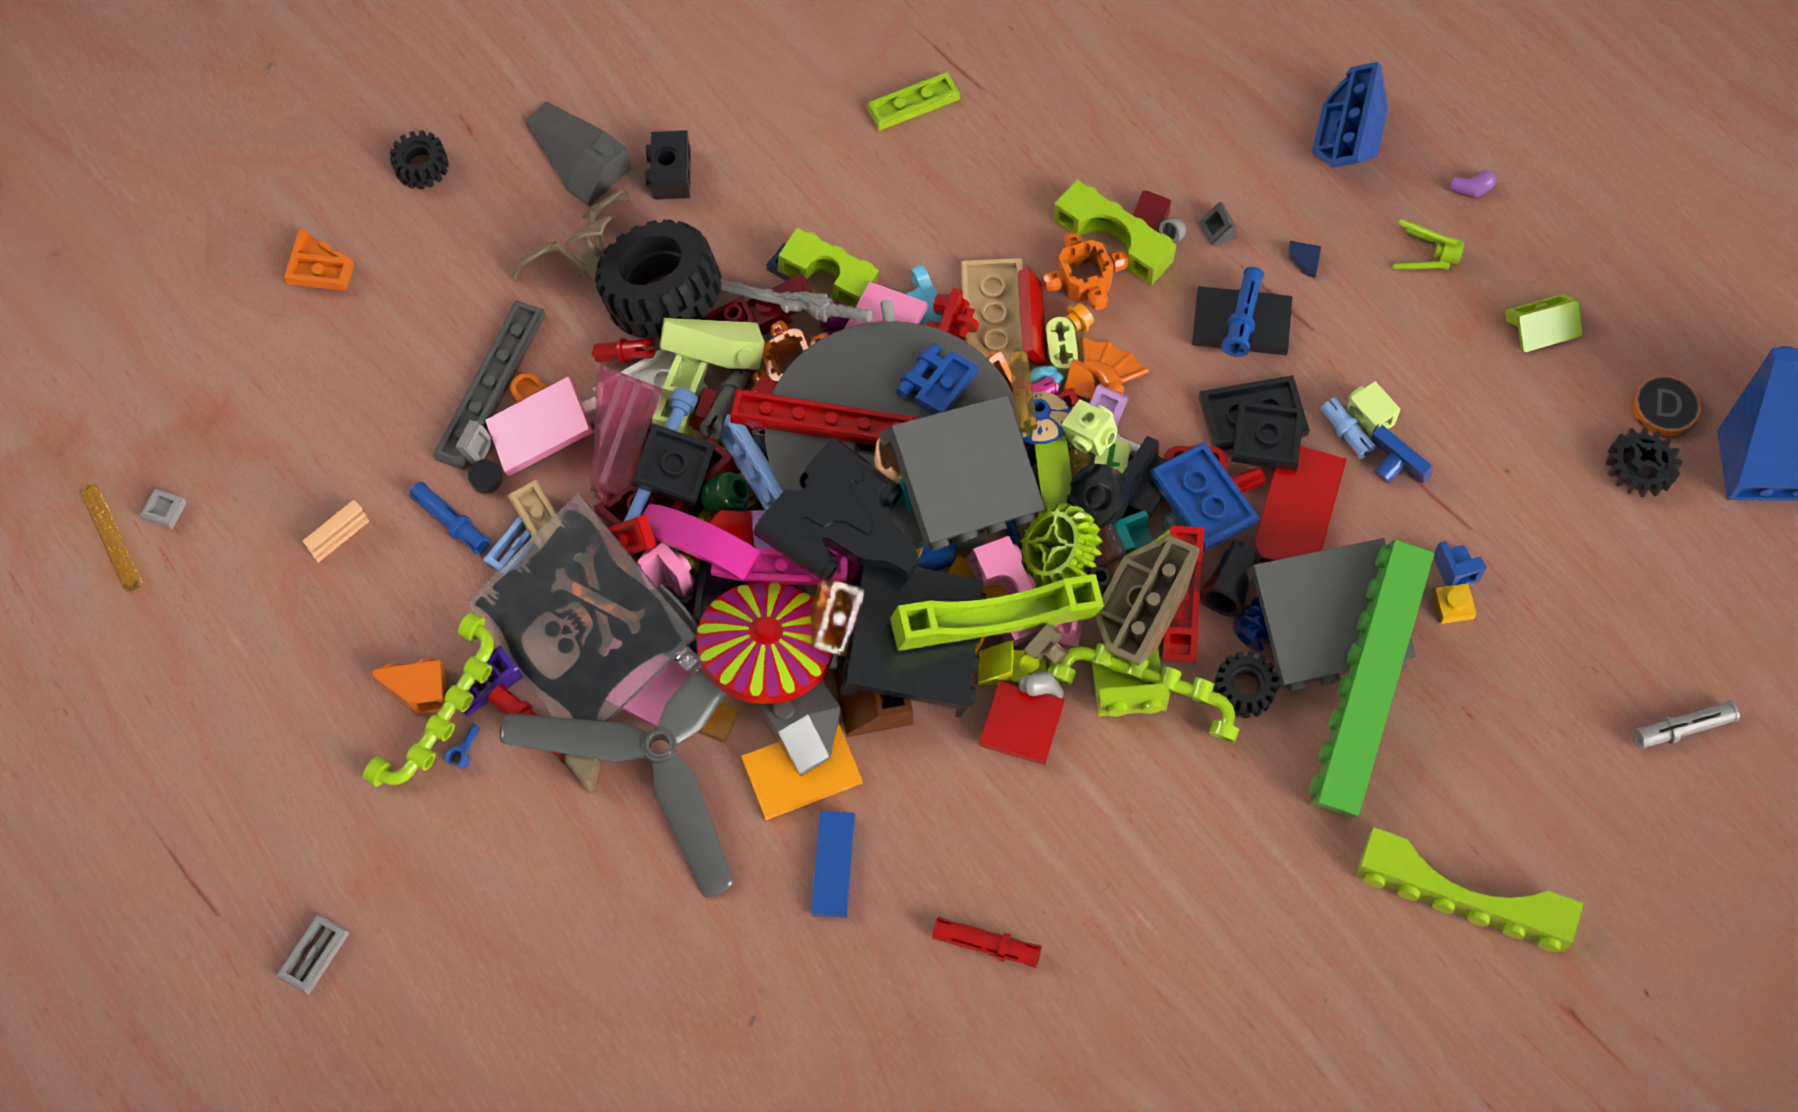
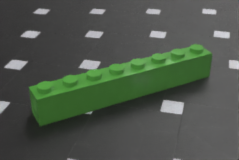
M1396 539L1379 550L1375 566L1379 567L1377 577L1371 580L1366 592V598L1370 599L1367 611L1361 613L1357 622L1356 629L1360 631L1357 644H1352L1347 657V663L1351 664L1348 675L1343 676L1338 687L1337 695L1341 696L1338 709H1333L1328 721V728L1332 729L1328 742L1322 744L1318 755V761L1322 762L1318 775L1313 776L1309 785L1308 794L1312 796L1311 806L1346 818L1357 817L1360 814L1435 554L1434 552Z

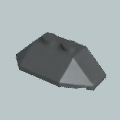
M822 680L809 692L793 700L776 704L753 703L800 777L831 759L832 746L836 736L841 708Z

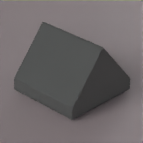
M1218 202L1199 221L1210 243L1214 246L1237 238L1236 226L1223 202Z

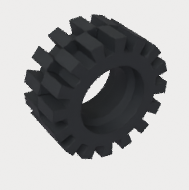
M420 130L418 136H416L414 131L409 132L411 136L409 138H406L405 135L400 136L401 143L395 141L393 143L395 149H390V162L400 182L403 185L408 184L409 188L414 189L416 184L419 189H424V184L428 183L429 187L434 186L433 180L440 182L442 180L441 174L446 175L448 172L446 167H449L441 140L438 137L435 138L433 133L429 132L426 136L425 131ZM418 155L430 156L423 164H408L412 158Z
M1243 651L1237 652L1235 658L1231 654L1226 658L1225 663H1221L1217 671L1214 692L1228 698L1234 707L1236 717L1239 712L1243 713V718H1249L1251 713H1254V716L1257 717L1261 715L1262 710L1266 712L1271 703H1273L1278 689L1277 671L1273 672L1274 665L1271 661L1266 665L1264 663L1266 657L1260 655L1258 659L1254 658L1255 652L1249 651L1247 656L1243 655ZM1240 674L1251 675L1258 681L1259 690L1253 695H1242L1233 686L1234 678Z

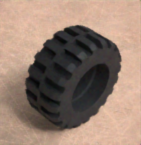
M663 219L662 222L657 223L654 220L646 222L647 225L641 227L639 225L630 228L631 231L624 235L622 233L616 237V242L613 245L609 244L605 249V256L600 257L595 272L596 288L612 321L622 331L631 335L634 334V336L646 338L647 336L653 339L661 338L664 318L702 320L708 314L707 309L713 308L716 303L717 295H719L722 285L720 269L702 233L697 228L681 221L675 223L673 220ZM671 273L658 282L647 284L658 276Z

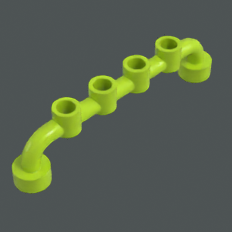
M470 612L461 621L458 635L470 642L478 638L480 648L476 655L469 658L466 662L463 675L457 684L447 691L444 698L445 702L438 713L428 720L425 733L420 741L415 743L408 751L405 764L400 770L392 772L391 763L380 756H376L367 764L363 772V780L375 787L380 786L382 783L399 785L408 781L418 768L426 771L431 767L436 757V753L430 750L437 738L442 741L449 739L455 728V724L449 721L456 709L465 712L470 707L474 696L468 691L475 680L479 683H484L492 672V666L487 661L493 652L494 640L490 631L485 628V619Z
M1098 643L1096 649L1082 646L1070 648L1067 651L1069 654L1060 664L1050 663L1047 672L1051 673L1058 682L1072 685L1076 671L1071 668L1076 660L1091 662L1098 667L1111 669L1138 681H1145L1150 684L1168 683L1169 692H1176L1194 701L1217 707L1221 711V721L1213 720L1209 734L1227 742H1236L1240 729L1234 726V707L1228 698L1213 691L1215 684L1208 680L1195 677L1193 684L1180 680L1182 672L1162 666L1161 671L1157 672L1147 668L1149 664L1147 659L1140 666H1137L1108 653L1105 644Z

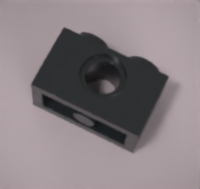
M688 131L651 132V144H646L647 163H651V169L645 170L646 187L652 188L654 200L691 198V146Z

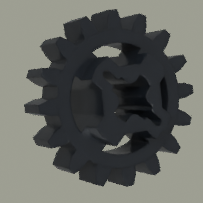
M1643 427L1639 434L1633 428L1629 429L1626 436L1619 434L1615 442L1611 444L1608 450L1609 456L1605 461V464L1612 466L1608 475L1618 476L1619 479L1615 485L1619 487L1626 484L1628 486V494H1631L1634 489L1639 490L1640 497H1645L1649 490L1654 496H1658L1662 489L1668 491L1680 475L1678 469L1682 465V460L1675 458L1679 453V449L1669 448L1672 439L1667 438L1662 441L1659 439L1660 431L1657 430L1653 435H1649L1646 427Z

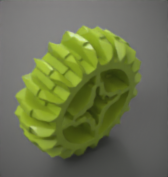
M1062 502L1059 505L1049 504L1047 510L1044 509L1038 512V518L1034 517L1035 520L1030 522L1029 528H1022L1025 533L1024 539L1017 541L1022 546L1020 550L1023 559L1022 565L1026 570V574L1032 576L1036 587L1045 586L1062 579L1089 575L1088 570L1097 567L1095 562H1093L1094 558L1102 554L1096 547L1103 540L1097 536L1100 528L1094 523L1095 519L1090 514L1084 512V509Z

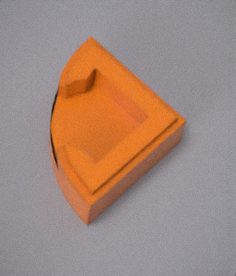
M1073 359L1064 391L1073 388L1078 396L1092 399L1097 387L1096 381H1094L1092 374L1085 364Z

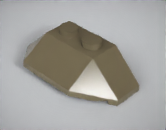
M1167 535L1161 538L1160 541L1148 544L1124 555L1102 596L1104 607L1095 615L1108 653L1140 666L1157 650L1187 593L1200 551L1199 547Z

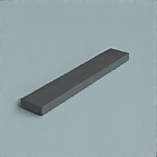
M515 301L433 454L436 461L462 470L465 469L469 461L455 446L469 420L478 421L484 429L487 428L485 420L492 417L546 316L544 309Z

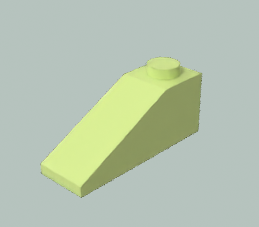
M664 318L660 349L725 368L759 370L765 342L758 323Z

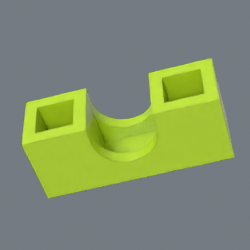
M798 227L778 258L777 271L790 278L803 273L808 280L812 274L820 271L832 274L836 278L833 286L832 300L853 307L857 306L869 282L877 284L879 270L870 262L859 260L849 255L843 248L836 245L832 246L821 240L813 232H805Z

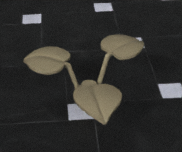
M618 190L593 205L582 216L583 219L589 216L591 224L586 229L573 234L565 242L566 246H569L576 240L583 238L589 249L588 252L581 255L584 260L583 262L554 241L524 256L514 267L511 275L512 278L515 280L521 268L530 260L542 254L559 251L576 264L581 272L586 269L596 284L595 272L600 257L605 256V248L600 235H603L604 227L612 219V216L609 215L598 220L595 218L604 206L614 202L629 201L627 190ZM589 236H595L596 247L593 246Z

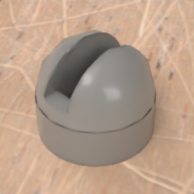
M1178 218L1167 219L1159 226V233L1167 235L1173 243L1181 241L1186 235V225Z

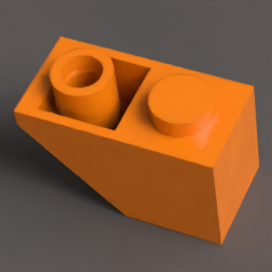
M424 658L414 664L401 665L391 663L384 665L383 668L372 670V676L380 688L415 714L439 711L445 702L444 698L448 691V674L440 660Z

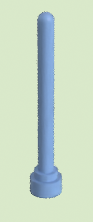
M681 387L674 389L669 400L672 412L665 428L678 431L683 417L688 416L689 412L694 411L698 401V396L695 393ZM638 488L624 521L642 515L651 492Z

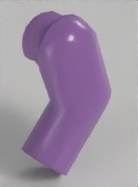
M1484 170L1470 180L1454 175L1450 191L1471 197H1479L1494 187L1496 176L1490 170Z

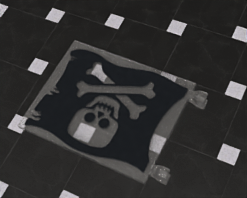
M579 493L466 602L474 613L485 619V628L490 631L497 644L503 647L518 667L521 675L554 717L609 721L675 657H677L678 662L686 671L690 669L695 674L701 668L698 655L689 648V644L697 637L696 634Z

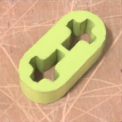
M1056 317L1051 319L1046 326L1049 366L1058 368L1059 373L1068 376L1071 361L1073 359L1078 360L1075 328L1069 319ZM1056 329H1062L1064 341L1058 340ZM1060 352H1065L1068 364L1061 363V360H1059Z

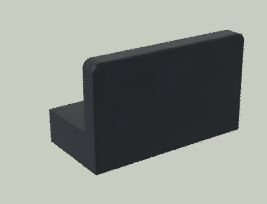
M1147 436L1122 475L1125 477L1129 488L1127 508L1136 512L1146 510L1148 516L1151 517L1163 499V495L1149 477V472L1168 460L1158 456L1159 441Z

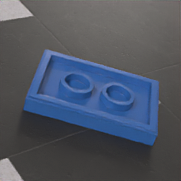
M1205 442L1164 462L1149 472V477L1185 527L1204 528L1203 553L1258 524L1260 517Z

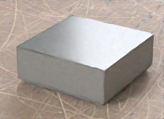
M469 420L455 447L474 465L476 462L484 460L493 440L491 435L478 421Z
M154 489L140 517L143 521L172 530L187 502L183 497Z

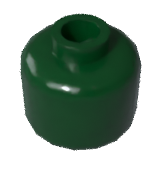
M724 472L708 479L703 483L700 490L701 504L710 516L721 510L743 511L749 502L750 490L748 484L743 478L733 472Z

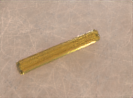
M1020 347L1013 348L1014 352L1009 354L1017 425L1020 432H1026V435L1029 436L1033 434L1032 431L1036 430L1038 425L1028 353L1026 350H1020Z
M88 483L86 486H82L80 494L122 587L127 592L140 588L142 581L99 487L95 483Z

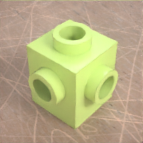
M1079 399L1061 424L1067 440L1076 449L1083 453L1090 451L1099 457L1106 447L1108 448L1114 443L1118 432L1113 419L1114 416L1110 410L1101 405L1095 407Z

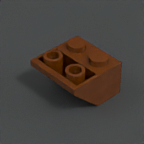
M844 667L834 672L846 737L914 725L911 700L858 690L854 697L840 694Z

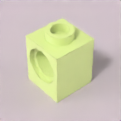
M1376 381L1366 388L1364 386L1358 387L1348 397L1349 403L1346 411L1352 418L1356 417L1360 421V428L1370 440L1373 439V433L1381 425L1387 429L1395 425L1400 408Z

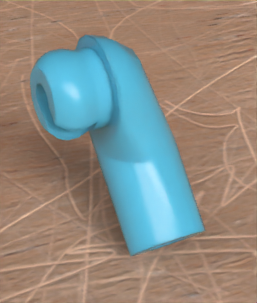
M1054 366L1036 367L1018 385L1024 383L1030 385L1052 376L1054 381L1050 384L1057 382L1059 388L1064 382V375L1059 373V369Z

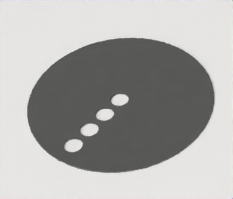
M898 321L874 322L835 332L821 339L798 356L786 369L772 395L919 418L930 416L933 414L915 404V397L919 392L911 391L907 398H901L896 393V389L901 384L900 379L904 373L911 371L916 365V358L922 350H927L932 343H936L942 348V352L939 355L942 359H945L952 350L979 366L978 374L950 410L1008 395L1021 437H1023L1020 412L1013 392L1005 378L990 360L962 339L945 331L916 323ZM927 370L923 378L929 380L935 371ZM765 428V445L772 472L783 491L803 490L800 485V478L806 473V466L831 440L830 438ZM840 440L855 451V442ZM874 457L864 458L875 466ZM901 497L892 508L888 506L882 507L887 516L910 539L914 546L923 541L915 513H907Z

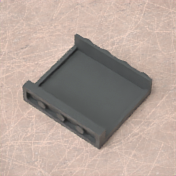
M1008 395L892 425L879 433L883 446L893 445L922 534L923 541L915 544L916 549L929 546L930 551H935L949 546L948 540L958 537L959 543L979 537L977 531L986 529L988 534L1007 529L1006 523L1015 521L1016 526L1034 521L1033 514L1045 509Z
M1385 538L1256 564L1246 571L1249 584L1255 583L1280 679L1278 689L1287 687L1288 693L1309 688L1308 682L1320 680L1321 686L1340 682V675L1348 674L1351 665L1347 663L1348 653L1352 644H1357L1360 631L1356 629L1357 622L1361 613L1367 611L1370 599L1366 598V592L1371 580L1377 577L1379 567L1375 566V562L1381 547L1386 546ZM1411 637L1402 668L1406 667L1405 661L1416 657Z

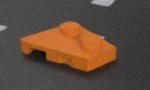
M299 228L284 279L287 285L347 291L354 263L350 257L342 252L334 251L326 242H319L311 237L308 231Z

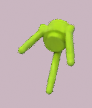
M1403 219L1398 221L1399 225L1407 228V234L1435 243L1433 257L1438 258V261L1395 263L1392 265V269L1439 268L1449 270L1450 264H1459L1463 253L1464 241L1444 236Z

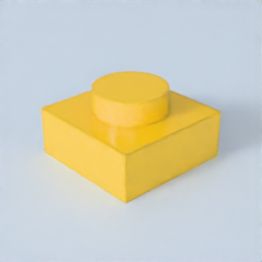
M1468 583L1435 588L1433 596L1441 624L1475 618L1477 613Z

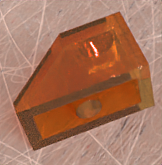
M820 579L811 608L812 647L846 656L865 590L833 580Z

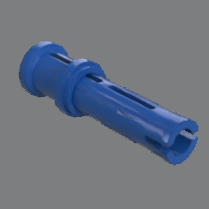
M1251 266L1245 268L1235 312L1227 320L1228 333L1227 337L1222 340L1221 349L1230 356L1243 357L1249 353L1250 344L1248 340L1250 334L1254 332L1256 325L1252 317L1264 276L1263 271L1258 267Z

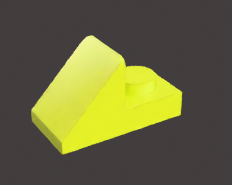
M1007 641L979 651L978 685L998 686L999 681L1018 686L1019 679L1024 674L1032 675L1036 672L1046 671L1047 656L1043 660L1031 657L1025 650H1013V641Z

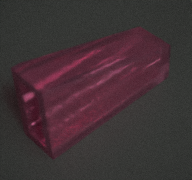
M602 365L596 377L590 490L596 492V498L608 502L618 496V491L628 485L663 388Z

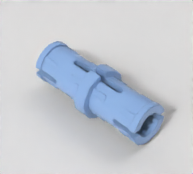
M1336 397L1330 400L1332 404L1329 401L1323 404L1320 408L1321 413L1336 428V435L1340 439H1345L1359 459L1366 457L1365 452L1367 455H1370L1376 449V444L1360 428V421L1356 417L1352 418Z

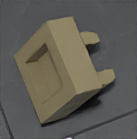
M1046 624L1024 649L1034 659L1043 660L1047 656L1054 663L1058 662L1059 664L1069 654L1058 644L1064 634L1056 626Z

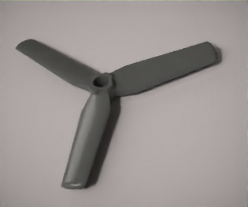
M701 665L693 671L666 702L657 728L651 729L648 732L622 722L507 714L504 717L499 733L501 743L615 762L645 758L647 762L653 764L654 792L704 897L716 896L732 886L734 880L696 776L677 754V746L703 728L726 696V693L717 688L708 679ZM657 740H664L669 744V748L664 753L656 754L650 750L652 743Z

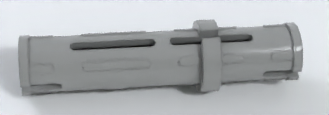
M1730 700L1723 704L1697 710L1675 718L1672 716L1662 717L1658 723L1633 729V739L1640 750L1664 742L1673 744L1679 742L1681 737L1731 722H1737L1740 717L1736 704Z

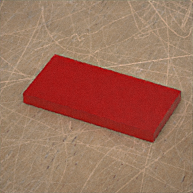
M1300 446L1297 471L1275 468L1254 545L1261 554L1260 562L1266 563L1322 551L1347 461L1346 458Z

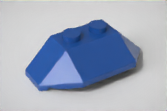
M1379 62L1350 67L1345 74L1347 77L1335 87L1323 103L1312 153L1331 168L1357 164L1378 157L1388 111L1382 68Z

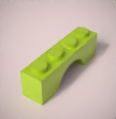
M1076 180L1054 203L1053 221L1069 232H1076L1081 236L1089 232L1099 231L1119 238L1128 250L1129 262L1126 270L1150 286L1174 262L1176 244L1167 235L1153 230L1144 220L1138 217L1135 218L1123 210L1118 203L1109 201L1100 195L1090 185H1085Z

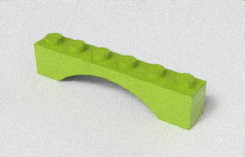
M1096 574L1062 579L1031 590L989 599L960 602L931 600L900 605L896 608L890 620L897 650L901 651L1044 627L1046 624L1057 625L1093 619L1104 607Z
M1373 827L1367 837L1355 876L1363 878V882L1375 888H1383L1385 886L1398 891L1397 894L1404 899L1411 901L1423 900L1431 903L1432 907L1437 911L1452 914L1453 912L1466 916L1467 920L1475 925L1483 927L1491 925L1502 929V933L1510 938L1532 940L1537 942L1541 949L1554 953L1564 952L1573 943L1584 905L1582 902L1549 890L1532 896L1514 898L1494 897L1469 891L1450 882L1433 870L1419 856L1408 839Z

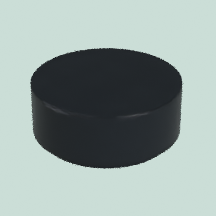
M481 460L472 465L468 472V479L476 492L488 494L500 487L502 473L498 465L493 461Z

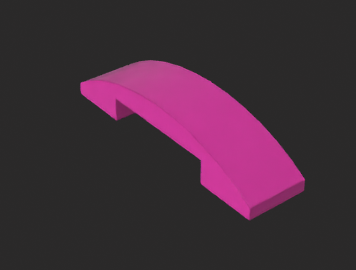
M649 504L642 514H647L656 544H667L709 562L716 570L742 581L760 553L758 549L734 535L672 508Z
M754 547L760 553L743 580L753 583L774 582L786 585H822L846 582L849 559L827 548L836 556V561L840 566L830 580H826L824 577L819 579L774 548ZM711 566V575L742 581Z

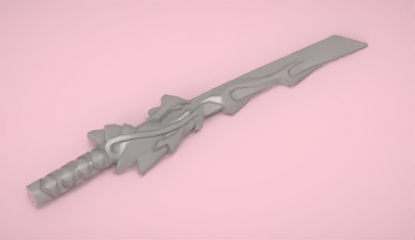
M721 279L720 291L780 304L781 309L786 313L789 311H802L803 309L811 317L823 322H827V318L831 317V315L833 317L857 319L864 322L872 320L873 312L871 309L836 305L832 299L828 298L827 294H812L808 291L794 293L786 291L781 294L774 292L773 289H758L745 286L742 281H726Z

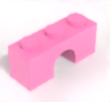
M1009 536L974 548L966 558L973 577L983 580L982 588L988 585H999L1006 589L1009 595L1036 588L1032 576L1026 574L1022 565V554L1019 547L1012 543ZM1043 627L1003 633L1000 636L1003 643L1013 641L1014 647L1034 639Z

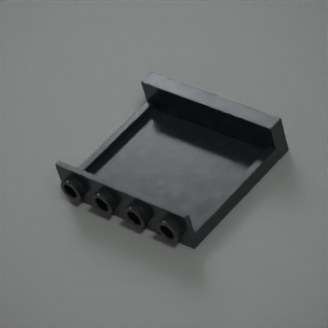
M860 565L857 572L840 694L854 697L858 690L956 708L955 716L961 717L968 707L973 706L976 688L971 686L972 675H976L979 666V655H975L976 644L980 643L981 637L898 651L890 618L900 605L931 600L960 602L986 599V593H982L983 580L917 567L911 576L905 579L886 568Z

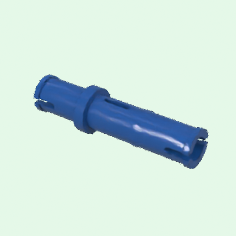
M418 482L410 489L411 494H409V498L414 500L448 529V534L453 539L462 541L476 555L483 553L489 547L490 538L474 527L472 520L468 516L460 515L424 482Z

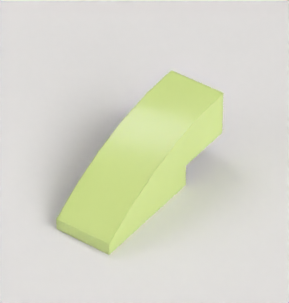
M676 354L663 385L661 399L652 418V423L662 427L666 426L672 412L669 400L675 388L688 389L699 397L708 362ZM689 412L688 416L683 417L677 432L686 434L693 412Z

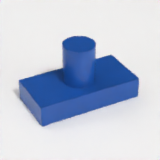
M1381 425L1373 433V443L1388 455L1374 470L1376 475L1384 482L1390 483L1403 468L1422 484L1432 475L1433 465L1385 426Z

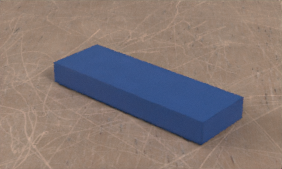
M820 811L811 907L812 916L847 918L855 813Z

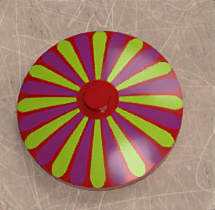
M748 583L723 593L706 609L697 629L698 660L708 679L729 696L755 704L783 703L806 694L826 675L834 653L833 626L823 607L807 593L781 583Z

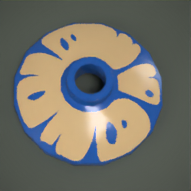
M1030 392L1016 399L1022 422V440L1024 442L1047 444L1058 440L1065 434L1061 424L1071 410L1063 399L1048 392Z

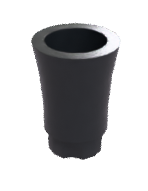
M1238 540L1231 543L1229 549L1224 552L1210 579L1199 591L1200 600L1206 607L1221 615L1230 617L1239 616L1243 612L1246 596L1251 585L1249 584L1246 571L1253 565L1258 564L1261 558V554L1255 545L1247 541Z

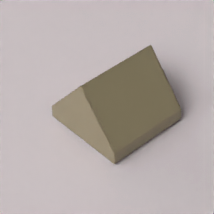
M567 754L565 762L569 770L587 792H593L601 767L599 760Z

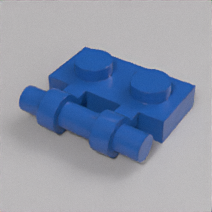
M932 343L927 350H922L916 358V365L911 371L904 373L900 379L901 384L896 389V393L901 398H907L911 391L919 392L915 397V404L933 415L949 411L978 374L979 366L952 350L945 359L939 357L942 348L936 343ZM927 370L935 371L929 380L923 378Z

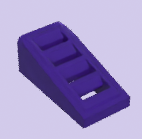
M501 645L493 650L487 661L492 666L491 674L495 680L491 684L488 680L481 683L485 689L480 693L472 684L469 691L473 694L474 699L470 707L464 712L466 716H469L488 703L489 695L498 685L501 686L503 684L508 689L523 678L518 667ZM499 665H502L506 670L502 674L496 669Z

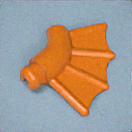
M1086 337L1082 338L1083 364L1086 365L1098 384L1123 394L1124 386L1122 383L1149 373L1148 368L1137 362L1133 352L1120 350L1111 341L1095 342Z

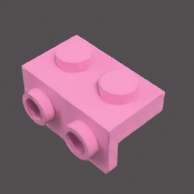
M661 543L657 547L646 550L637 561L645 587L651 592L665 582L680 598L684 597L687 599L690 593L695 592L693 588L695 579L689 572L692 569L691 565L681 553L675 555L667 544Z

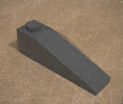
M545 102L525 120L540 147L550 159L553 168L561 177L566 189L588 207L631 169L627 149L624 145L605 131L548 102Z

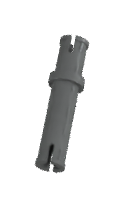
M733 369L728 380L721 384L718 392L719 396L700 425V430L704 436H707L711 428L713 431L709 438H717L720 435L726 416L732 411L736 389L744 390L752 375L749 369H744L742 375H739L741 369Z

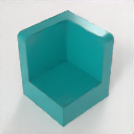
M1146 510L1122 518L1115 525L1109 527L1108 539L1119 562H1121L1124 555L1154 541L1147 528L1149 516Z

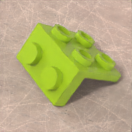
M1157 648L1147 658L1149 661L1147 668L1160 672L1161 663ZM1092 664L1098 716L1118 717L1133 713L1153 714L1167 710L1170 698L1168 683L1150 684Z

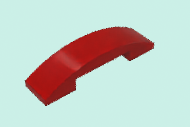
M1170 526V536L1197 546L1200 551L1187 593L1163 637L1162 660L1196 663L1204 528Z

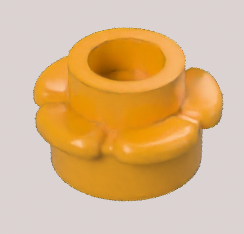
M1077 303L1074 307H1067L1069 315L1066 318L1073 323L1075 331L1078 332L1081 329L1083 332H1087L1089 326L1094 323V318L1090 311L1082 303Z

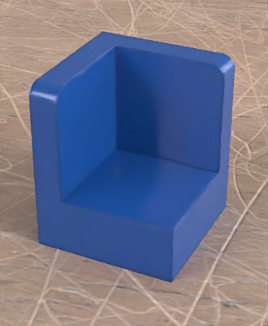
M1445 541L1439 543L1434 552L1433 558L1446 586L1466 583L1470 585L1479 582L1487 568L1482 556L1471 559L1464 545L1449 549Z

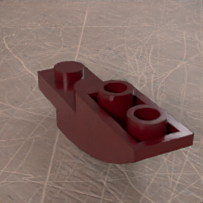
M803 273L771 288L774 292L781 294L786 291L791 293L808 291L813 294ZM741 296L708 313L702 320L758 323L763 336L771 333V325L777 321H783L787 325L793 323L790 316L800 311H789L786 313L781 309L780 304L757 299L746 301L744 296Z

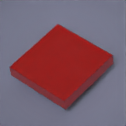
M999 681L979 746L1046 765L1065 699L1048 694L1030 696L1028 693L1020 691L1017 685Z

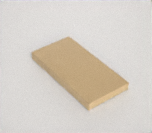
M1022 258L960 261L962 297L969 301V308L975 310L973 318L979 322L978 331L975 333L967 332L964 341L986 357L997 350L1001 351L1011 372L1029 371V358L1023 353L1018 282V273L1020 270H1023Z

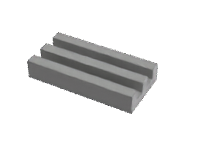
M317 914L276 976L309 995L348 937L349 932ZM322 926L326 927L315 946L307 954L305 961L295 976H291L290 974ZM335 933V935L333 936V938L331 939V941L329 942V944L327 945V947L325 948V950L323 951V953L311 969L310 973L308 974L304 982H302V980L304 979V977L306 976V974L308 973V971L310 970V968L312 967V965L314 964V962L316 961V959L318 958V956L320 955V953L322 952V950L324 949L332 935Z

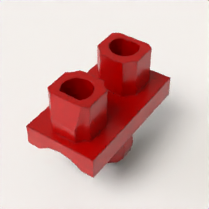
M953 288L950 295L936 294L933 310L935 314L943 316L941 322L928 321L925 326L945 331L965 340L967 332L975 333L978 331L979 322L973 318L975 310L969 308V301L962 297L963 291Z

